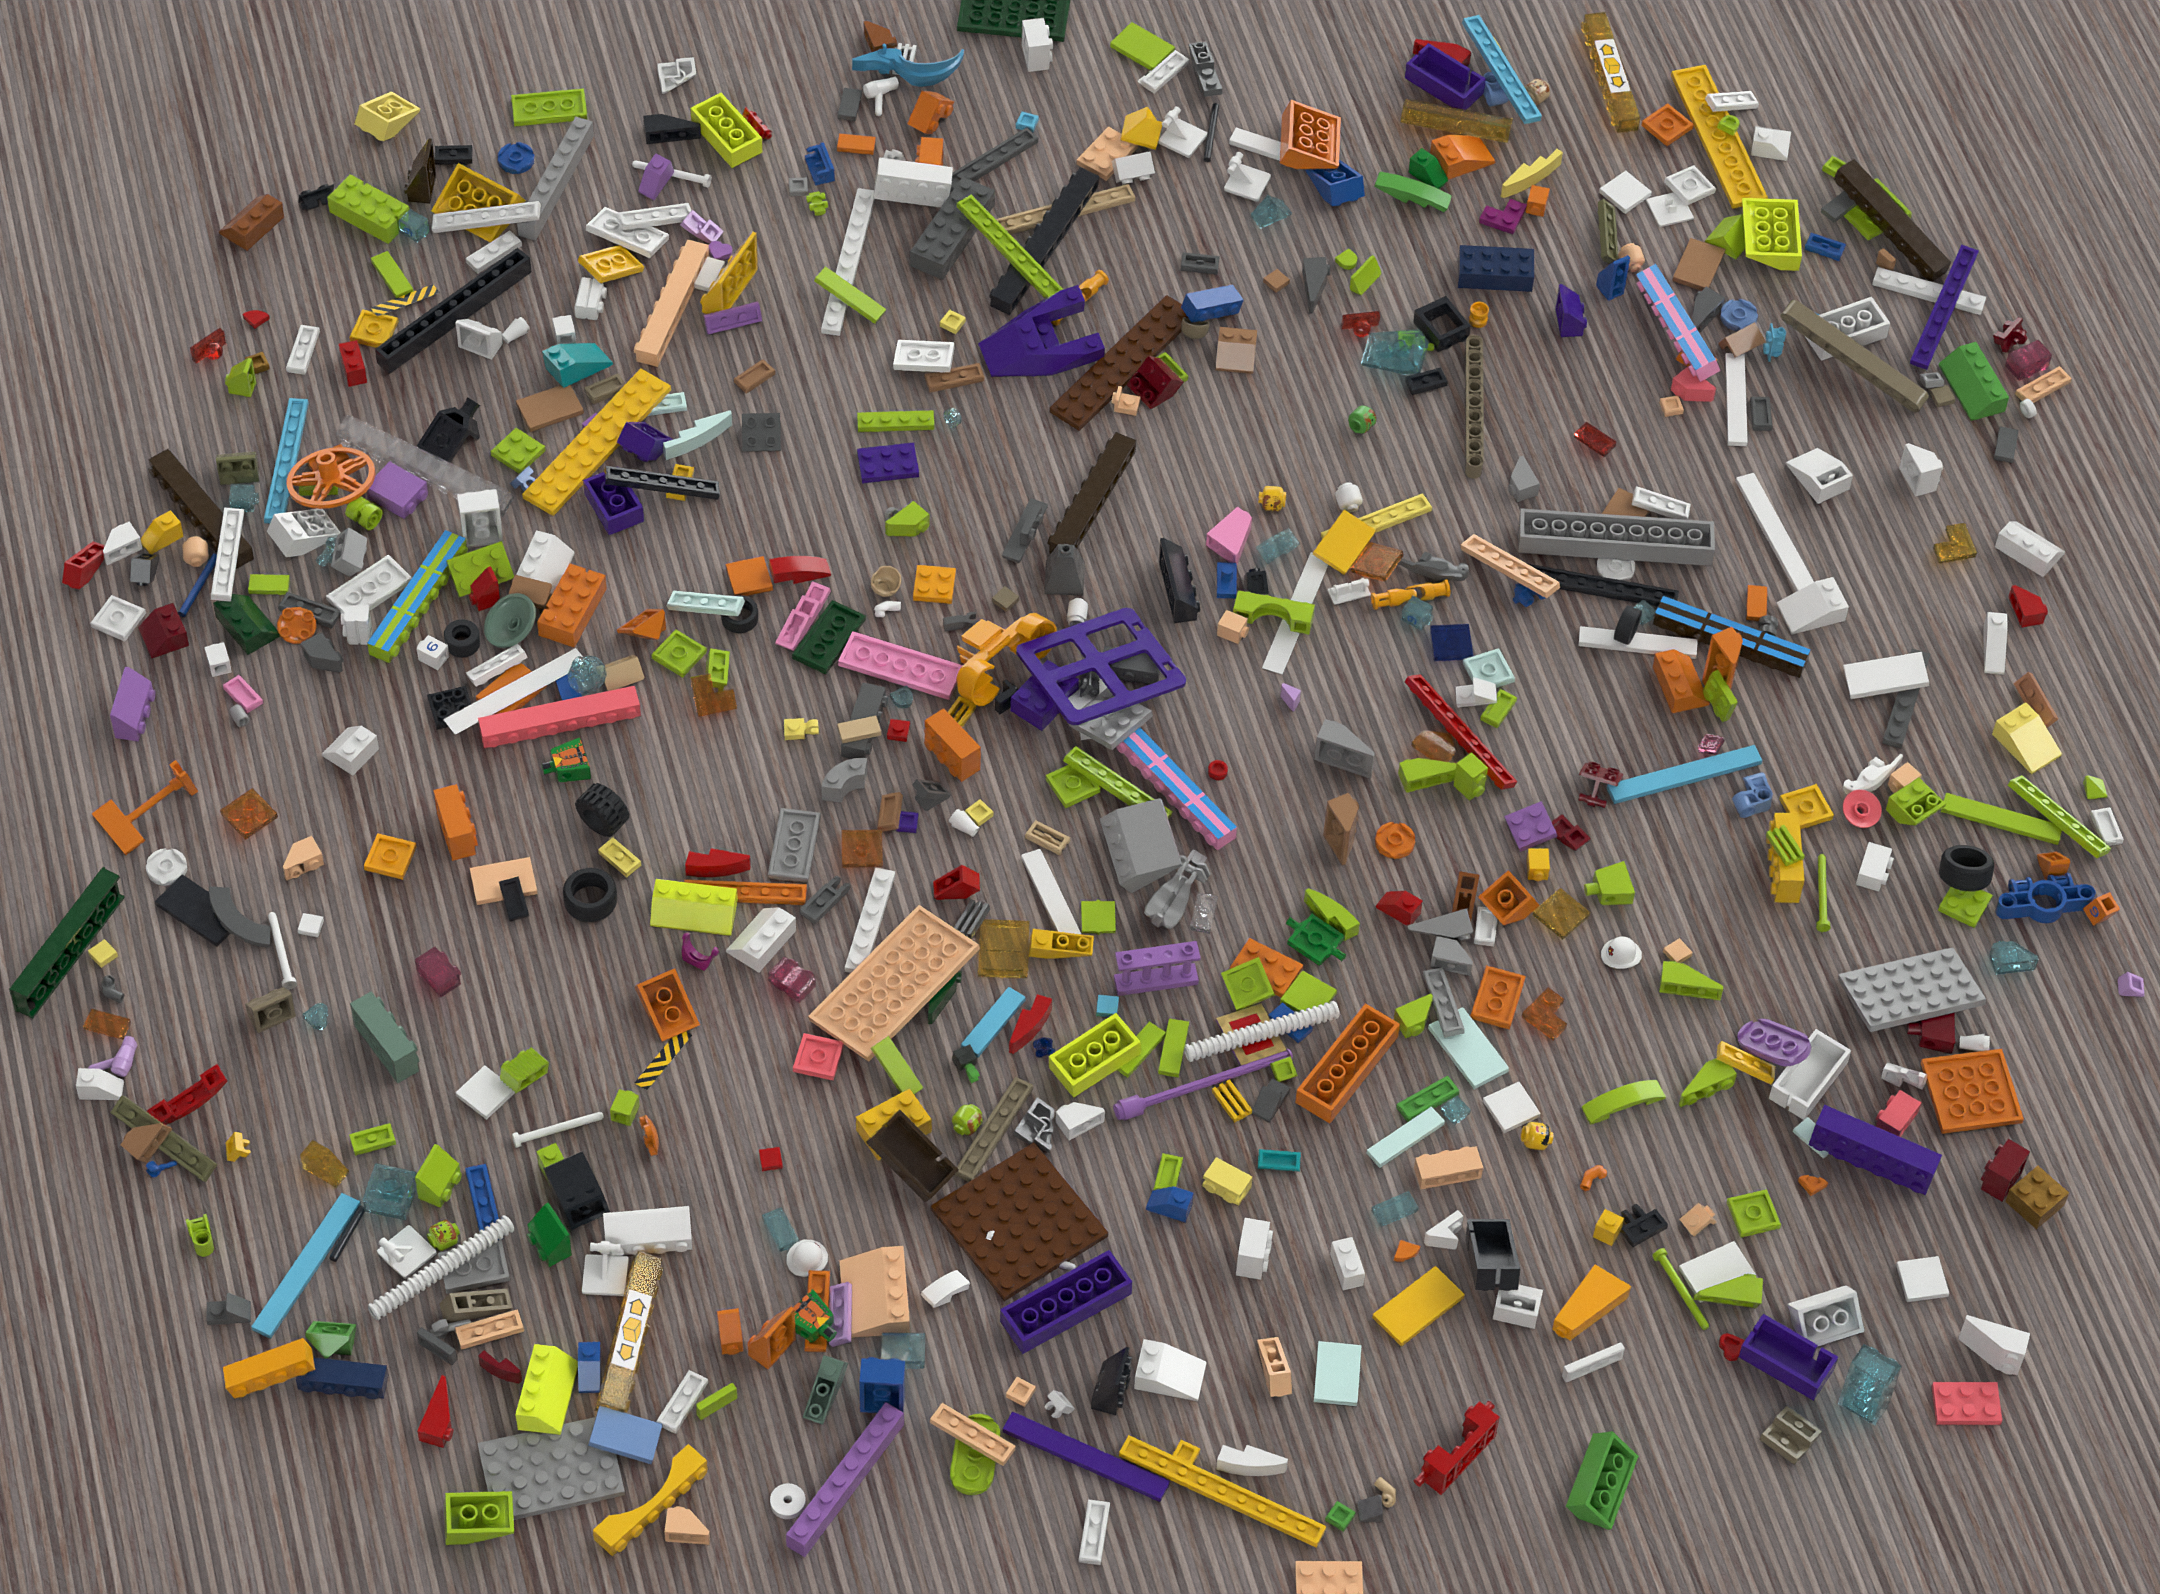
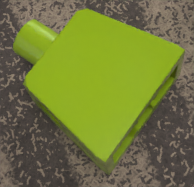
M1624 861L1596 870L1593 876V883L1584 884L1586 896L1597 894L1601 905L1633 904L1635 891Z

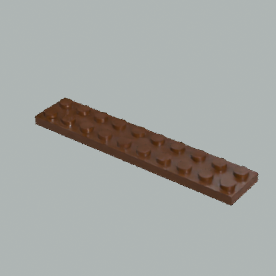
M1166 295L1104 357L1100 358L1050 407L1049 412L1080 431L1112 400L1113 392L1117 393L1118 386H1121L1123 389L1148 355L1156 357L1182 332V320L1184 317L1188 318L1181 308L1182 304Z

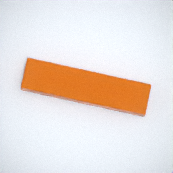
M809 1270L807 1294L813 1289L829 1307L830 1271ZM822 1336L815 1342L805 1339L806 1352H826L827 1340Z

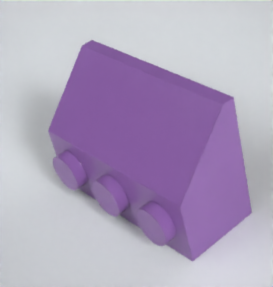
M125 667L110 717L115 738L139 741L141 734L145 732V720L150 716V703L154 702L155 690H153L150 680L130 667Z

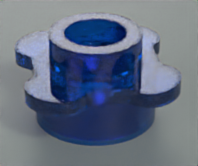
M1047 1037L1035 1040L1033 1042V1047L1036 1049L1035 1056L1042 1058L1043 1056L1053 1054L1055 1052V1049L1052 1047L1053 1040Z

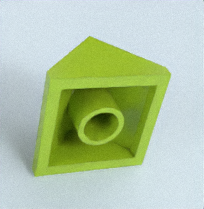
M1743 214L1724 218L1707 237L1705 243L1726 249L1725 254L1737 259L1745 250Z

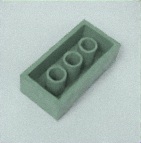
M371 991L351 1002L350 1007L355 1028L397 1084L419 1072L418 1062L420 1061L416 1054L418 1051L417 1046L412 1040L409 1041L407 1039L404 1028L401 1025L397 1026L391 1011L387 1012L385 1010L382 999L379 996L375 997Z

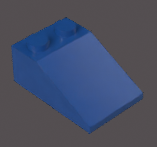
M1339 160V167L1337 169H1306V173L1324 201L1331 206H1340L1344 202L1356 201L1358 198L1365 196L1363 176L1341 160Z

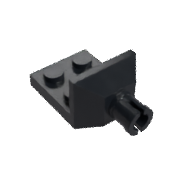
M467 397L460 410L453 407L438 411L417 444V447L444 465L449 466L468 435L477 440L480 438L477 421L473 419V415L481 405Z

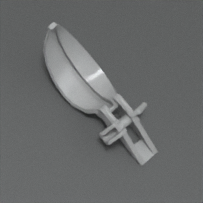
M1194 849L1188 857L1180 855L1183 866L1178 869L1174 877L1165 882L1152 895L1145 907L1144 913L1151 919V924L1157 928L1160 926L1168 929L1175 927L1185 912L1193 881L1197 879L1205 884L1211 874L1207 864L1204 863L1207 857ZM1189 862L1193 863V864L1196 865L1197 867L1195 868L1194 866H1192L1191 864H1189ZM1184 870L1191 874L1189 879L1182 875Z

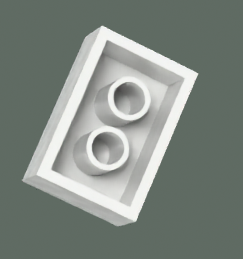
M497 490L457 494L462 536L466 538L467 547L492 545L500 541L503 543Z

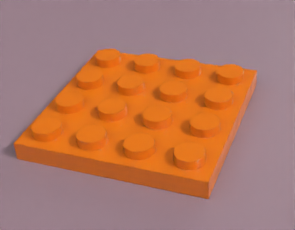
M2002 1049L1921 1060L1923 1073L1927 1074L1926 1083L1942 1134L2023 1123L2024 1118Z

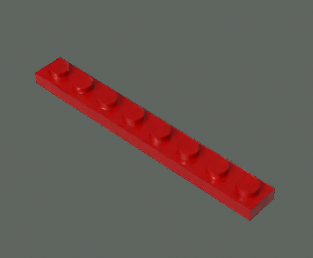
M1421 674L1408 676L1404 682L1410 691L1433 713V716L1442 723L1446 731L1458 741V744L1468 754L1472 752L1488 767L1487 775L1494 781V784L1501 790L1514 788L1517 780Z

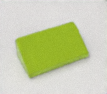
M1370 256L1351 276L1350 290L1358 295H1362L1382 273L1375 256Z

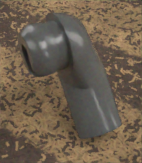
M111 975L104 976L101 982L103 995L121 1003L125 995L115 990L114 977Z

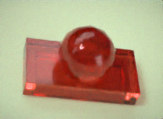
M1373 311L1342 315L1341 330L1353 328L1356 336L1364 338L1370 334L1371 326L1379 325L1380 312Z
M218 328L191 346L192 360L198 363L205 357L210 360L219 359L223 354L222 346L226 344L224 331Z

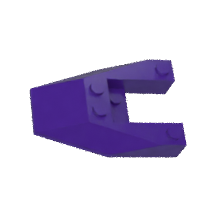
M1079 285L1060 290L1026 309L978 343L991 377L1052 376L1098 361L1104 357L1105 347L1099 333L1059 344L1051 325L1052 321L1084 311L1085 299Z

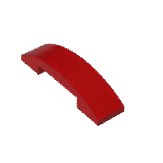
M216 1064L199 1075L201 1077L200 1081L168 1102L163 1099L148 1109L147 1112L164 1125L170 1124L204 1105L221 1090L228 1080L219 1065Z

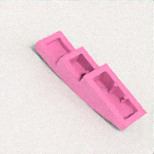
M812 581L806 595H802L796 609H792L775 642L777 645L792 651L795 650L822 609L831 592L830 588Z

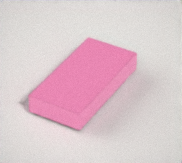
M240 675L223 685V689L237 704L242 706L247 714L263 704L262 698Z

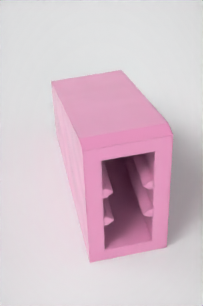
M1239 507L1235 508L1207 533L1206 546L1229 563L1238 564L1251 530L1252 517L1250 514Z

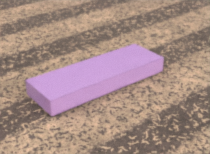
M845 1282L830 1286L829 1309L834 1315V1323L831 1327L837 1332L835 1338L829 1342L832 1347L851 1342L852 1284Z

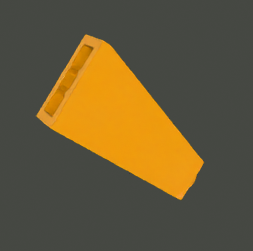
M1595 1264L1554 1319L1552 1330L1558 1336L1571 1341L1627 1300L1631 1286Z

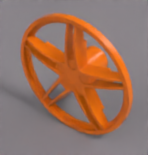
M334 447L316 451L297 462L290 470L286 484L289 495L300 505L309 508L327 509L348 504L361 497L372 486L376 472L373 461L364 452L353 448ZM334 453H350L359 457L351 458L338 465ZM317 457L316 462L319 471L295 475L302 465ZM366 464L369 467L368 477L363 484L356 482V479L348 476ZM316 485L310 500L297 494L293 486ZM333 486L352 492L340 499L324 501Z

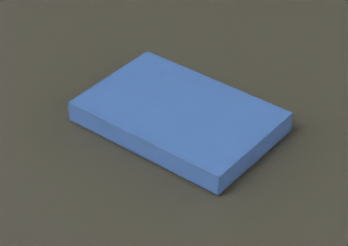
M599 1406L588 1446L652 1464L662 1424Z

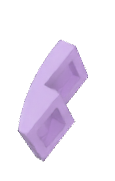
M693 210L688 213L680 224L688 232L709 244L717 241L724 232L710 219L706 222Z

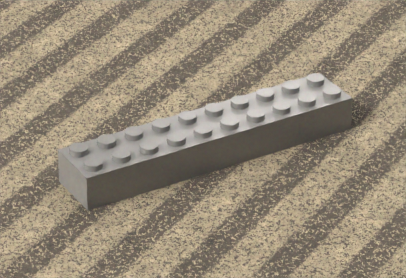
M1520 509L1518 553L1712 566L1715 551L1713 521Z

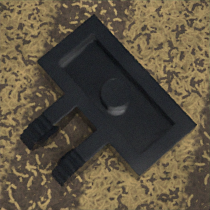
M1634 1204L1632 1211L1637 1217L1636 1220L1628 1210L1621 1212V1217L1624 1218L1627 1225L1623 1226L1620 1232L1632 1247L1639 1245L1668 1227V1223L1657 1209L1646 1214L1639 1205Z

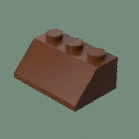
M269 194L256 197L219 230V234L248 251L284 218L282 202Z

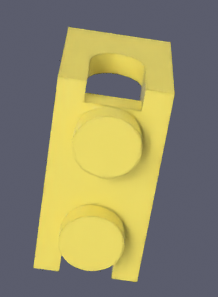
M1216 1157L1203 1175L1205 1181L1202 1186L1208 1192L1216 1193L1223 1197L1225 1201L1239 1206L1252 1187L1253 1177Z

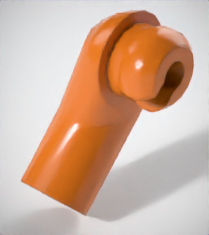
M1596 1165L1585 1171L1580 1188L1589 1191L1593 1179L1596 1177L1599 1179L1605 1178L1607 1170L1602 1165Z

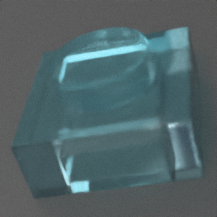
M1456 1096L1441 1107V1112L1456 1125L1470 1114L1471 1109Z

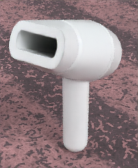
M896 76L871 81L863 86L864 95L868 99L875 98L876 116L882 115V95L897 89L899 82Z

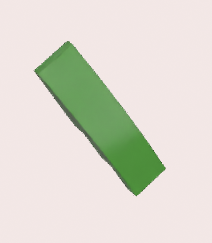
M1381 171L1378 173L1374 185L1377 189L1404 203L1411 200L1424 208L1429 204L1444 213L1448 209L1452 195L1420 181Z

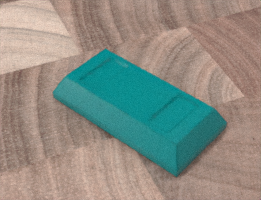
M1259 1149L1258 1168L1300 1172L1301 1152Z

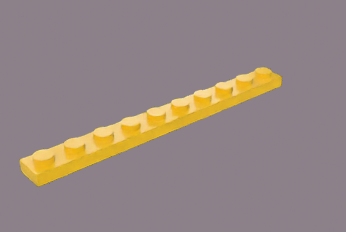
M1128 1435L1119 1451V1457L1316 1548L1326 1531V1526L1130 1435Z

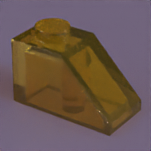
M314 1140L300 1154L303 1169L335 1188L338 1187L349 1173V1170L328 1148Z

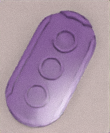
M1758 1019V1022L1754 1023L1750 1021L1743 1025L1738 1032V1042L1743 1051L1780 1066L1799 1064L1811 1052V1044L1804 1033L1768 1019Z

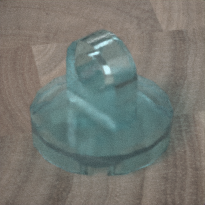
M596 656L576 657L568 672L570 686L582 694H588L592 690L596 691L604 683L607 676L605 665Z

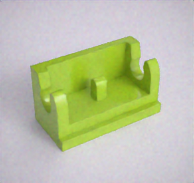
M710 648L706 660L704 693L709 694L712 688H718V694L723 692L724 686H727L730 651Z

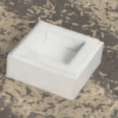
M303 913L298 927V934L318 937L324 922L323 917Z

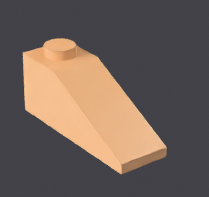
M1279 1338L1257 1340L1270 1396L1282 1397L1292 1394L1291 1371Z

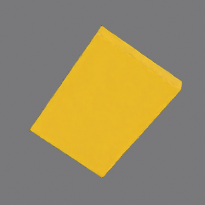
M620 245L584 254L578 258V262L599 283L640 273L644 269L643 264L625 247Z
M1343 510L1312 555L1345 575L1374 536L1376 530L1346 510Z

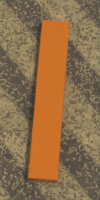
M684 879L686 883L736 888L738 902L788 905H804L806 903L807 884Z

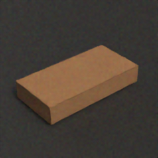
M762 359L735 377L734 383L747 394L774 376L775 369Z
M900 792L882 795L877 826L880 832L898 829L903 795Z

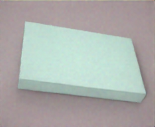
M1318 1341L1314 1402L1357 1406L1361 1345Z

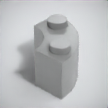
M853 758L833 767L823 780L821 786L822 800L842 802L844 796L850 791L865 788L867 758Z

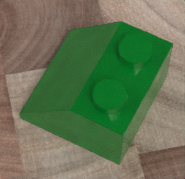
M548 1202L527 1224L528 1234L526 1236L532 1246L535 1244L537 1247V1254L541 1261H546L548 1266L551 1267L572 1256L570 1234Z

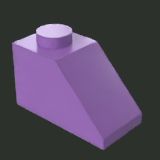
M658 154L653 156L645 168L638 190L639 193L652 200L656 199L674 173L670 160Z

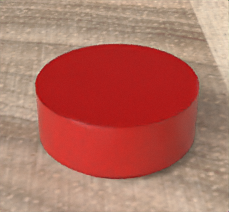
M1215 760L1209 764L1208 775L1211 779L1223 780L1227 777L1228 766L1225 762Z

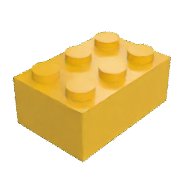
M908 1089L856 1116V1131L866 1143L899 1109L925 1135L932 1132V1119L913 1092ZM866 1143V1145H867L868 1148L871 1150V1152L873 1153V1155L875 1156V1158H876L877 1160L882 1159V1158Z

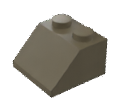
M284 987L272 990L268 994L254 998L245 1004L247 1015L257 1033L296 1017L292 994Z

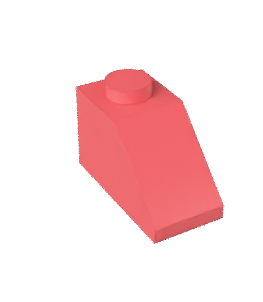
M1686 367L1673 378L1671 391L1684 401L1712 402L1716 387L1707 380L1700 382L1698 377H1693L1689 368Z

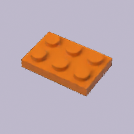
M1249 938L1230 966V969L1259 957L1274 994L1282 998L1302 971L1303 964Z

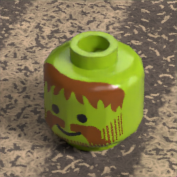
M973 1104L962 1105L952 1117L953 1128L959 1135H973L983 1122L981 1110Z
M442 1220L429 1227L427 1238L434 1249L437 1248L439 1251H444L458 1243L457 1235L460 1234L456 1223L451 1224L448 1220Z

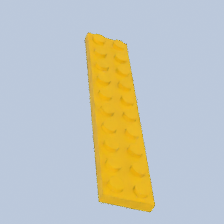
M1706 64L1672 71L1671 78L1732 209L1742 207V198L1768 199L1738 132L1736 131L1732 136L1717 128L1721 119L1729 115L1728 111L1713 112L1705 100L1707 94L1719 93Z
M640 368L522 494L523 499L554 516L583 485V480L591 477L620 446L617 440L625 423L642 422L671 391V385Z

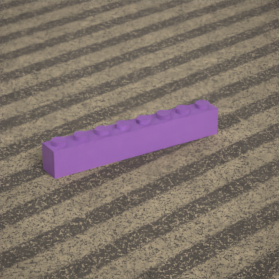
M885 1402L787 1532V1547L806 1557L904 1426V1413Z

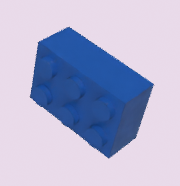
M876 1357L861 1358L859 1381L860 1412L878 1413L886 1402L904 1413L905 1361L896 1358L889 1360Z

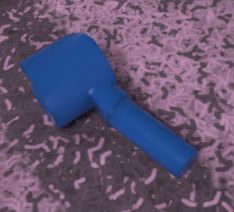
M150 1161L146 1164V1172L151 1177H157L162 1170L176 1166L177 1162L172 1161L157 1165L154 1161Z

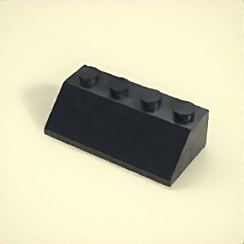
M1160 538L1158 562L1173 622L1196 621L1197 613L1200 612L1199 600L1196 601L1195 599L1197 595L1196 587L1191 584L1193 577L1191 569L1188 570L1187 568L1189 565L1188 556L1184 554L1181 546L1165 538Z

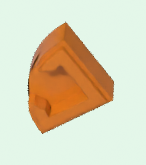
M1803 1175L1798 1178V1182L1810 1196L1828 1186V1182L1821 1177Z
M1400 1240L1394 1261L1404 1262L1417 1256L1421 1246Z

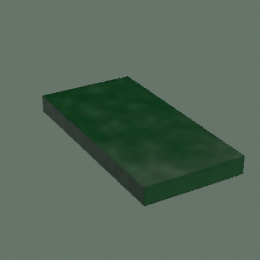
M831 600L793 652L792 659L826 675L843 652L852 631L857 633L865 622L866 615Z

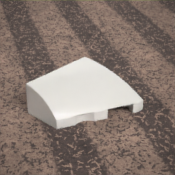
M694 57L676 59L675 62L657 64L662 94L696 76Z
M1887 1063L1883 1069L1881 1079L1898 1087L1905 1081L1922 1090L1927 1081V1074Z

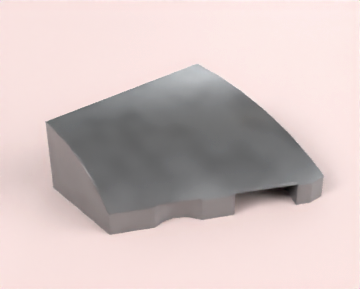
M1037 1097L1012 1134L1029 1145L1034 1142L1040 1150L1049 1152L1052 1148V1119L1054 1118L1055 1109Z

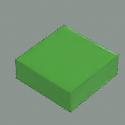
M1337 1501L1326 1516L1325 1521L1344 1532L1355 1517L1356 1512Z

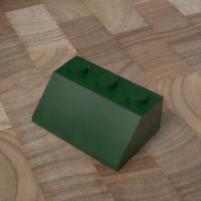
M232 594L231 601L217 600L213 603L216 618L247 655L280 637L275 626L249 596Z

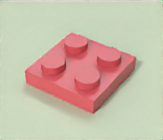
M804 1033L793 1065V1072L833 1081L844 1044L838 1040Z

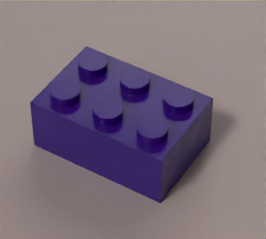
M604 472L583 480L584 494L608 535L644 522L643 506L632 488L605 484Z
M1048 659L1043 664L1048 671L1060 668ZM1033 676L1011 697V712L1041 731L1060 713ZM1073 677L1059 682L1057 685L1066 697L1069 698L1079 690V679Z

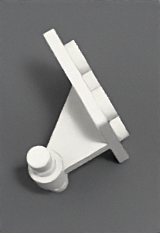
M1176 106L1166 114L1165 120L1162 122V126L1167 129L1158 143L1190 158L1207 137V132L1178 119L1181 109Z
M1237 152L1229 162L1227 172L1230 174V177L1224 186V191L1257 202L1267 186L1271 174L1241 164L1243 154Z
M410 1225L406 1226L389 1241L386 1238H382L379 1241V1245L382 1247L377 1250V1253L404 1279L408 1278L437 1254L436 1250Z
M610 1241L590 1243V1251H598L603 1255L587 1254L585 1256L582 1294L624 1296L628 1257L609 1255L610 1252L620 1253L621 1244H610Z

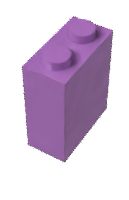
M389 461L375 476L372 486L366 493L367 499L405 519L414 512L416 506L421 501L426 499L428 490L427 482Z

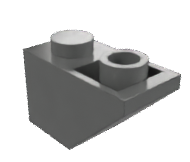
M322 632L301 642L303 656L312 668L338 673L343 671L342 662L344 661L341 654L335 652L333 643L329 638L326 639Z

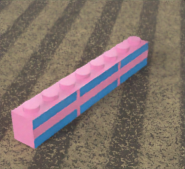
M1654 264L1637 273L1636 276L1639 282L1636 284L1640 292L1646 293L1644 297L1647 303H1652L1651 309L1655 316L1659 315L1660 318L1658 320L1663 328L1667 327L1666 333L1670 340H1675L1673 344L1678 352L1682 351L1681 357L1685 364H1690L1688 368L1692 376H1697L1701 382L1720 372L1715 357L1658 266Z
M1140 727L1116 747L1120 753H1124L1132 766H1136L1141 771L1145 779H1149L1153 783L1155 789L1166 797L1168 803L1171 806L1174 805L1179 810L1180 815L1192 824L1194 830L1204 836L1209 845L1219 850L1236 839L1237 826Z

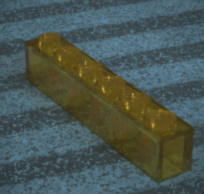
M1406 99L1403 104L1400 122L1508 143L1513 119Z

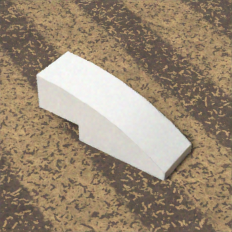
M1223 1445L1217 1459L1216 1470L1243 1476L1276 1475L1286 1472L1288 1459L1246 1445L1244 1452Z

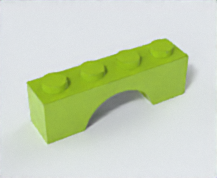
M1238 590L1233 613L1248 618L1247 623L1249 624L1265 615L1278 616L1287 622L1290 631L1310 635L1315 604Z

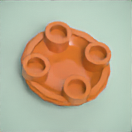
M302 607L285 608L277 622V631L280 637L292 644H301V642L311 638L316 630V619L313 612Z
M644 1115L639 1117L641 1128L645 1132L643 1136L644 1143L649 1150L650 1156H657L659 1149L657 1130L648 1116Z

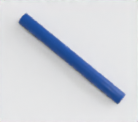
M213 553L180 608L179 616H186L216 565L217 554Z

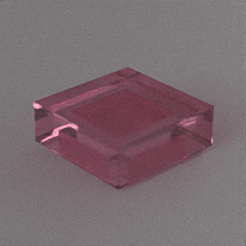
M1705 734L1697 749L1699 753L1717 755L1725 740L1723 736Z

